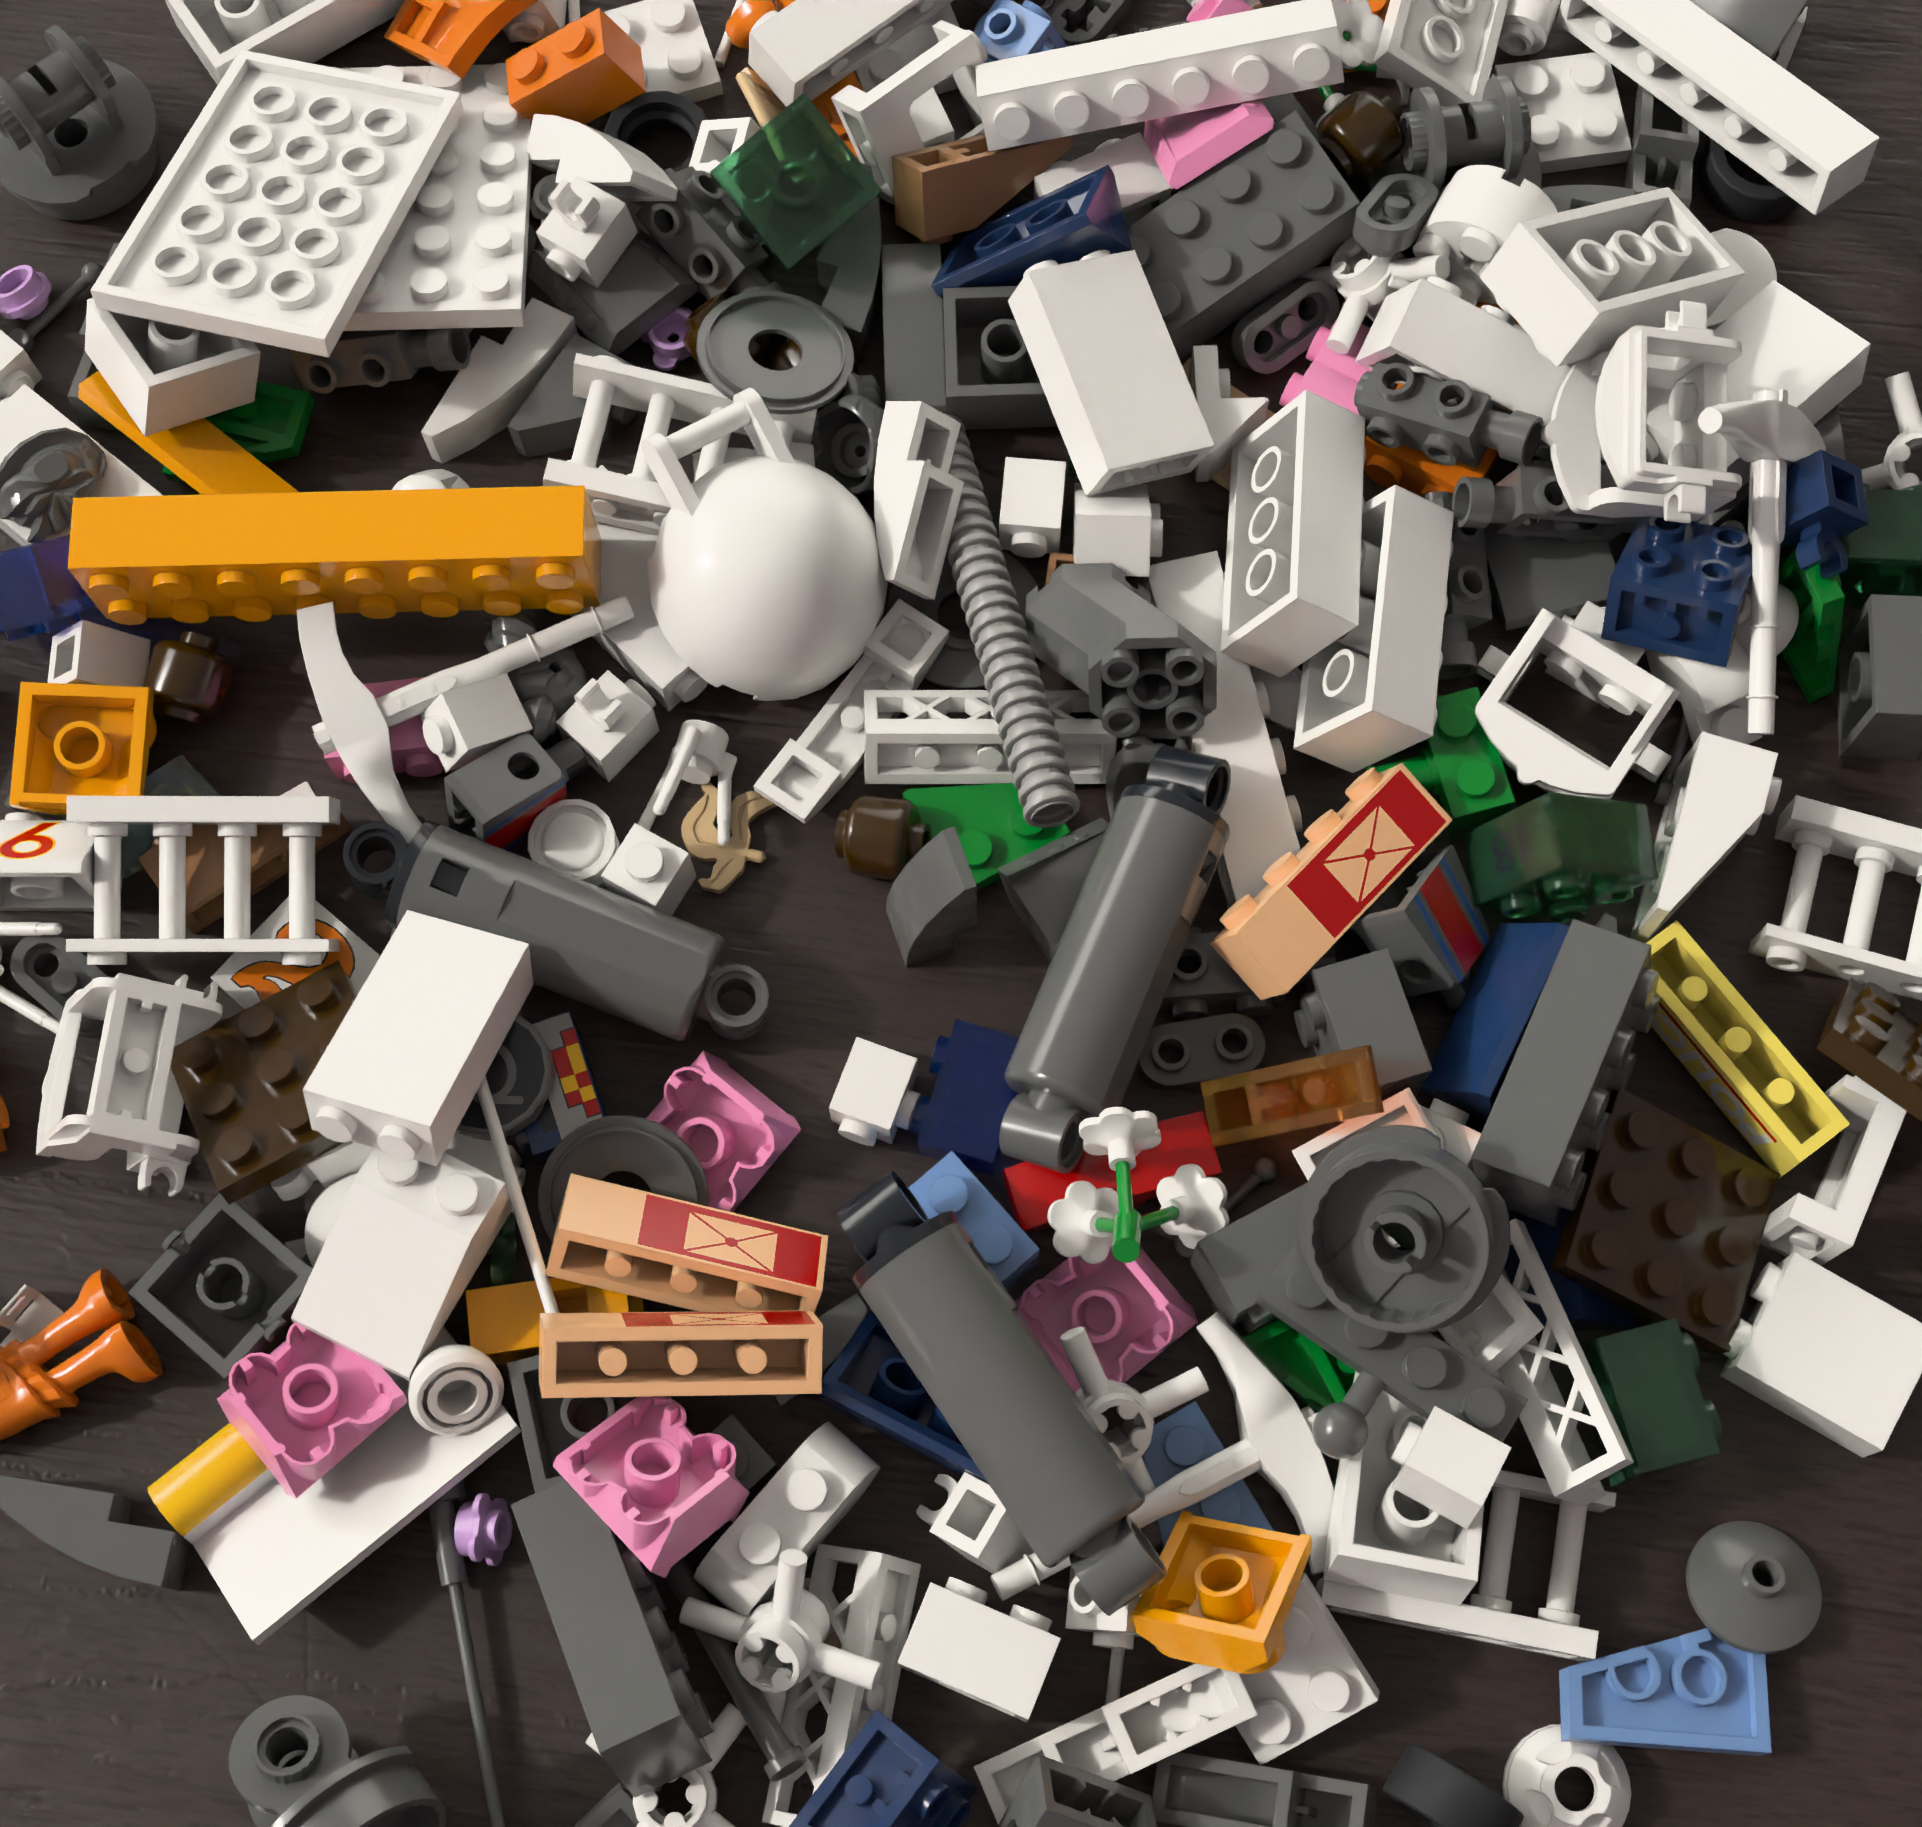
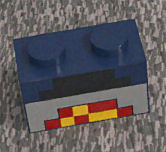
M570 1010L531 1023L552 1051L556 1076L552 1091L550 1090L549 1097L543 1104L545 1106L536 1121L516 1133L514 1137L521 1154L532 1152L542 1168H544L554 1148L571 1131L589 1121L608 1117L579 1026Z

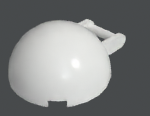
M747 388L735 394L733 404L667 437L656 433L642 441L644 457L671 506L670 511L661 522L654 553L647 558L651 605L663 635L680 659L711 685L717 688L725 685L739 692L754 695L753 700L758 701L797 699L825 688L850 669L863 654L865 644L871 638L882 619L888 581L884 578L878 552L876 527L859 500L831 475L806 462L793 459L762 398L753 388ZM744 427L758 455L742 457L718 465L693 483H690L678 459Z

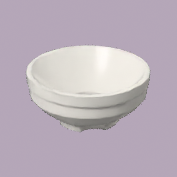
M1561 1724L1547 1725L1536 1729L1521 1739L1510 1753L1504 1768L1503 1796L1505 1800L1524 1815V1819L1519 1827H1622L1629 1812L1631 1801L1630 1778L1625 1764L1612 1745L1561 1742ZM1569 1767H1578L1584 1770L1590 1776L1594 1785V1797L1591 1803L1580 1811L1566 1809L1560 1804L1555 1794L1554 1786L1557 1776Z

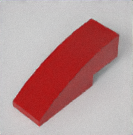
M1203 1111L1157 1122V1128L1161 1131L1160 1144L1151 1149L1141 1150L1135 1156L1136 1166L1130 1170L1133 1208L1139 1207L1146 1200L1157 1198L1156 1190L1158 1183L1163 1178L1175 1176L1178 1168L1191 1163L1198 1165L1202 1168L1206 1177L1216 1178L1222 1173ZM1085 1150L1076 1167L1068 1174H1062L1026 1161L1005 1168L1001 1172L1015 1221L1025 1233L1051 1227L1047 1219L1050 1205L1058 1199L1065 1198L1067 1187L1075 1181H1088L1096 1189L1107 1187L1117 1192L1116 1171L1110 1169L1108 1155H1091Z

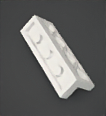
M864 690L865 784L1013 783V774L1009 769L1008 757L1003 749L1004 741L999 736V725L994 719V709L989 702V692L987 690ZM1045 690L1044 694L1050 703L1049 710L1054 716V726L1060 736L1059 743L1065 752L1064 759L1069 765V776L1074 784H1106L1108 768L1116 754L1117 737L1112 736L1103 729L1100 718L1075 719L1069 715L1072 712H1090L1089 695L1082 690ZM877 712H903L908 717L905 719H878ZM949 712H965L971 717L967 719H951L945 716V714Z
M1515 1218L1510 1221V1245H1514L1520 1259V1264L1511 1286L1523 1301L1541 1306L1547 1321L1540 1343L1538 1344L1534 1336L1498 1370L1504 1384L1528 1399L1519 1418L1554 1497L1584 1507L1606 1495L1600 1480L1634 1463L1528 1230L1524 1222ZM1503 1269V1271H1502L1503 1276H1504V1277L1507 1279V1281L1511 1284V1282H1510V1280H1509V1278H1508V1276H1507V1274H1506L1505 1269ZM1530 1283L1536 1295L1527 1293ZM1557 1342L1563 1355L1554 1352ZM1551 1360L1568 1365L1574 1377V1383L1567 1404H1565L1549 1369ZM1584 1402L1591 1416L1581 1413ZM1578 1421L1597 1428L1608 1453L1593 1461L1590 1460L1576 1428Z
M818 1544L809 1592L814 1594L825 1605L830 1616V1629L826 1638L835 1631L842 1644V1650L882 1663V1672L878 1684L873 1691L815 1670L788 1690L781 1727L792 1747L799 1745L802 1748L807 1761L789 1776L775 1782L770 1781L762 1822L789 1827L798 1815L788 1812L794 1781L807 1771L814 1785V1794L876 1709L890 1720L892 1719L901 1667L897 1662L908 1636L921 1564L879 1552ZM840 1562L858 1565L853 1593L839 1604L832 1592L837 1564ZM821 1701L828 1714L825 1733L812 1744L805 1731L807 1714L810 1709Z

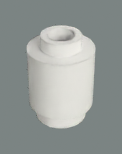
M1509 0L1498 46L1513 56L1531 55L1541 51L1547 42L1561 0Z

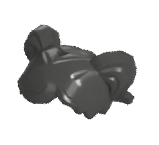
M852 372L847 377L848 385L844 388L842 397L827 405L816 414L817 420L814 424L812 440L820 449L815 458V468L831 475L850 493L857 496L874 492L877 446L884 410L882 409L881 387L873 375L858 376ZM865 447L866 453L862 457L860 452L861 449Z
M522 614L499 616L492 620V632H487L484 644L491 653L527 637L526 634L532 635L538 631L534 623ZM568 646L541 658V662L536 660L507 673L533 727L528 734H531L542 747L547 737L559 732L556 721L576 702L574 696L588 683L586 672L577 659L574 649Z

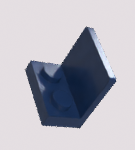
M1653 516L1638 519L1610 578L1601 639L1726 668L1733 649L1741 603L1752 579V545L1748 533L1732 526L1715 527L1692 521L1689 524L1665 521L1664 518Z
M876 1709L789 1827H961L971 1810V1802L969 1800L974 1795L976 1787L935 1757Z

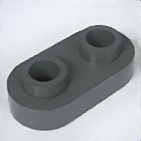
M1392 174L1382 178L1356 209L1352 231L1354 240L1363 246L1367 253L1378 257L1394 256L1398 252L1408 249L1418 238L1436 206L1438 188L1431 181L1412 174Z
M1307 277L1298 278L1276 292L1245 315L1236 325L1231 340V348L1235 360L1243 368L1262 374H1271L1280 370L1310 347L1321 326L1328 329L1332 328L1339 315L1337 293L1328 283ZM1304 299L1305 309L1303 313L1299 316L1298 306L1299 303ZM1260 332V343L1258 347L1254 349L1255 338L1257 334Z
M60 934L26 936L17 944L10 960V969L15 981L59 1021L61 1020L66 1001L77 990L84 989L95 978L108 977L96 965H87V957L81 952H66V939ZM51 960H58L59 966L57 971L51 976L42 977L43 966ZM82 1017L78 1036L84 1038L101 1037L104 1021Z
M1237 1013L1166 1023L1150 1030L1137 1065L1143 1079L1150 1086L1161 1091L1172 1092L1246 1079L1258 1069L1265 1053L1266 1042L1259 1025L1251 1018ZM1228 1035H1236L1244 1041L1245 1049L1239 1053H1230L1223 1047L1222 1039ZM1173 1045L1181 1051L1182 1059L1177 1063L1169 1064L1160 1058L1158 1051L1164 1046Z

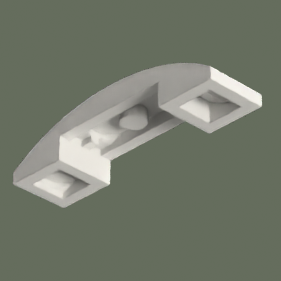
M898 599L865 644L864 655L799 739L797 741L789 739L754 784V790L804 824L807 823L833 798L864 762V690H917L947 641L949 630L901 599ZM877 712L878 719H897L901 713Z

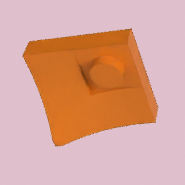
M405 0L385 33L384 38L399 49L464 79L475 60L499 31L538 0Z

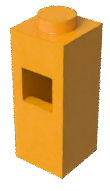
M549 1278L560 1313L648 1312L646 1299L559 1278ZM536 1281L465 1290L471 1347L486 1354L495 1364L514 1362L539 1355L540 1313H545Z

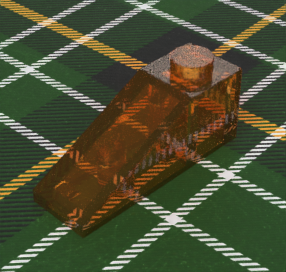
M1371 1045L1200 1083L1212 1147L1275 1138L1384 1112Z

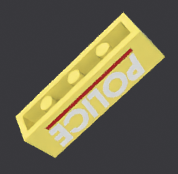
M1677 920L1646 943L1651 945L1652 970L1660 973L1654 995L1660 996V1002L1651 1027L1767 1166L1779 1173L1778 1179L1850 1125L1842 1113Z

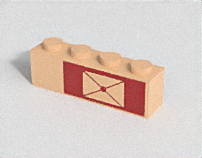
M1403 763L1380 773L1373 767L1360 775L1345 791V794L1350 798L1346 805L1338 813L1331 809L1313 822L1304 832V836L1309 842L1295 856L1290 851L1280 857L1262 876L1267 885L1254 898L1248 894L1239 899L1220 918V922L1225 928L1210 942V945L1260 1000L1287 993L1452 821V818Z
M571 1173L557 1219L545 1275L698 1312L804 1310L815 1312L823 1290L828 1236Z
M812 1310L540 1313L539 1386L541 1397L592 1398L822 1394L823 1324Z

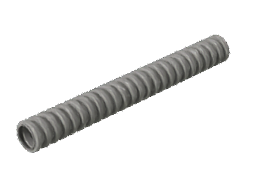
M945 414L961 423L948 474L964 482L947 548V559L952 567V576L957 583L956 590L961 598V607L966 614L965 620L970 629L971 640L975 645L974 651L980 661L979 668L984 676L985 688L989 692V702L994 709V719L999 725V736L1004 741V753L1008 757V766L1013 774V783L1018 790V800L1023 807L1022 814L1024 820L1033 827L1049 828L1058 826L1074 817L1079 811L1080 801L1074 793L1075 785L1069 776V765L1064 759L1065 752L1059 743L1060 736L1054 726V716L1049 710L1050 703L1044 694V684L1039 678V667L1034 661L1035 654L1030 646V638L1025 630L1024 619L1020 614V605L1015 598L1016 592L1011 584V576L1006 568L1005 557L1001 552V543L997 538V530L992 522L993 517L988 508L987 498L983 493V485L979 479L978 468L974 463V455L970 449L969 439L965 434V426L959 417Z

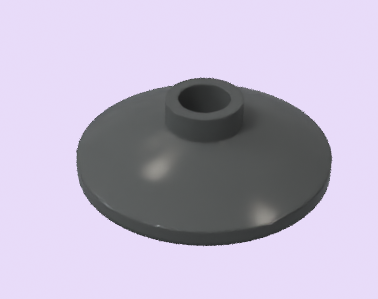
M1752 1521L1723 1523L1704 1534L1695 1544L1688 1558L1686 1587L1690 1602L1703 1624L1715 1636L1730 1646L1754 1654H1777L1801 1643L1815 1627L1822 1606V1591L1818 1575L1805 1552L1791 1538L1779 1530ZM1752 1569L1764 1574L1769 1580L1771 1587L1760 1585L1754 1579Z

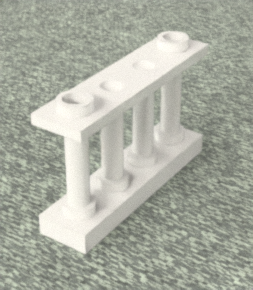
M576 353L573 367V396L585 398L587 401L572 459L562 461L548 458L543 477V486L584 485L596 522L658 535L661 522L670 511L671 506L644 457L642 441L656 433L667 437L671 418L695 423L733 404V401L720 393L710 383L623 364L618 359L610 356L599 355L592 357ZM611 405L647 412L633 472L628 475L596 467ZM817 409L798 414H770L789 451L792 442L811 444ZM744 427L734 431L735 433L748 435ZM731 433L702 447L694 481L714 467L724 464Z
M1796 795L1779 815L1774 839L1792 843V847L1797 850L1781 924L1777 926L1767 923L1751 940L1748 953L1765 957L1768 965L1780 970L1798 972L1808 969L1848 981L1853 978L1862 985L1872 982L1888 992L1922 1001V829ZM1828 854L1854 860V864L1859 867L1843 944L1806 934L1822 856ZM1890 871L1914 876L1916 881L1921 884L1906 961L1868 951L1884 875Z
M67 796L66 822L87 825V836H94V939H66V952H87V965H127V952H282V965H322V952H340V939H315V837H322V825H340L339 799L329 796ZM128 825H153V836L159 837V939H121V837L128 836ZM193 825H218V836L224 837V939H186V837H193ZM257 825H283V837H289V939H250L251 837H257Z
M1500 1470L1490 1490L1493 1493L1479 1593L1471 1594L1470 1605L1461 1603L1460 1606L1326 1581L1323 1580V1577L1317 1580L1316 1591L1328 1610L1332 1612L1580 1662L1593 1660L1596 1657L1599 1631L1579 1627L1580 1615L1574 1613L1587 1510L1601 1513L1615 1507L1616 1493L1605 1491V1496L1582 1507L1554 1497L1547 1479ZM1520 1497L1560 1505L1546 1608H1539L1538 1618L1512 1614V1602L1506 1600Z

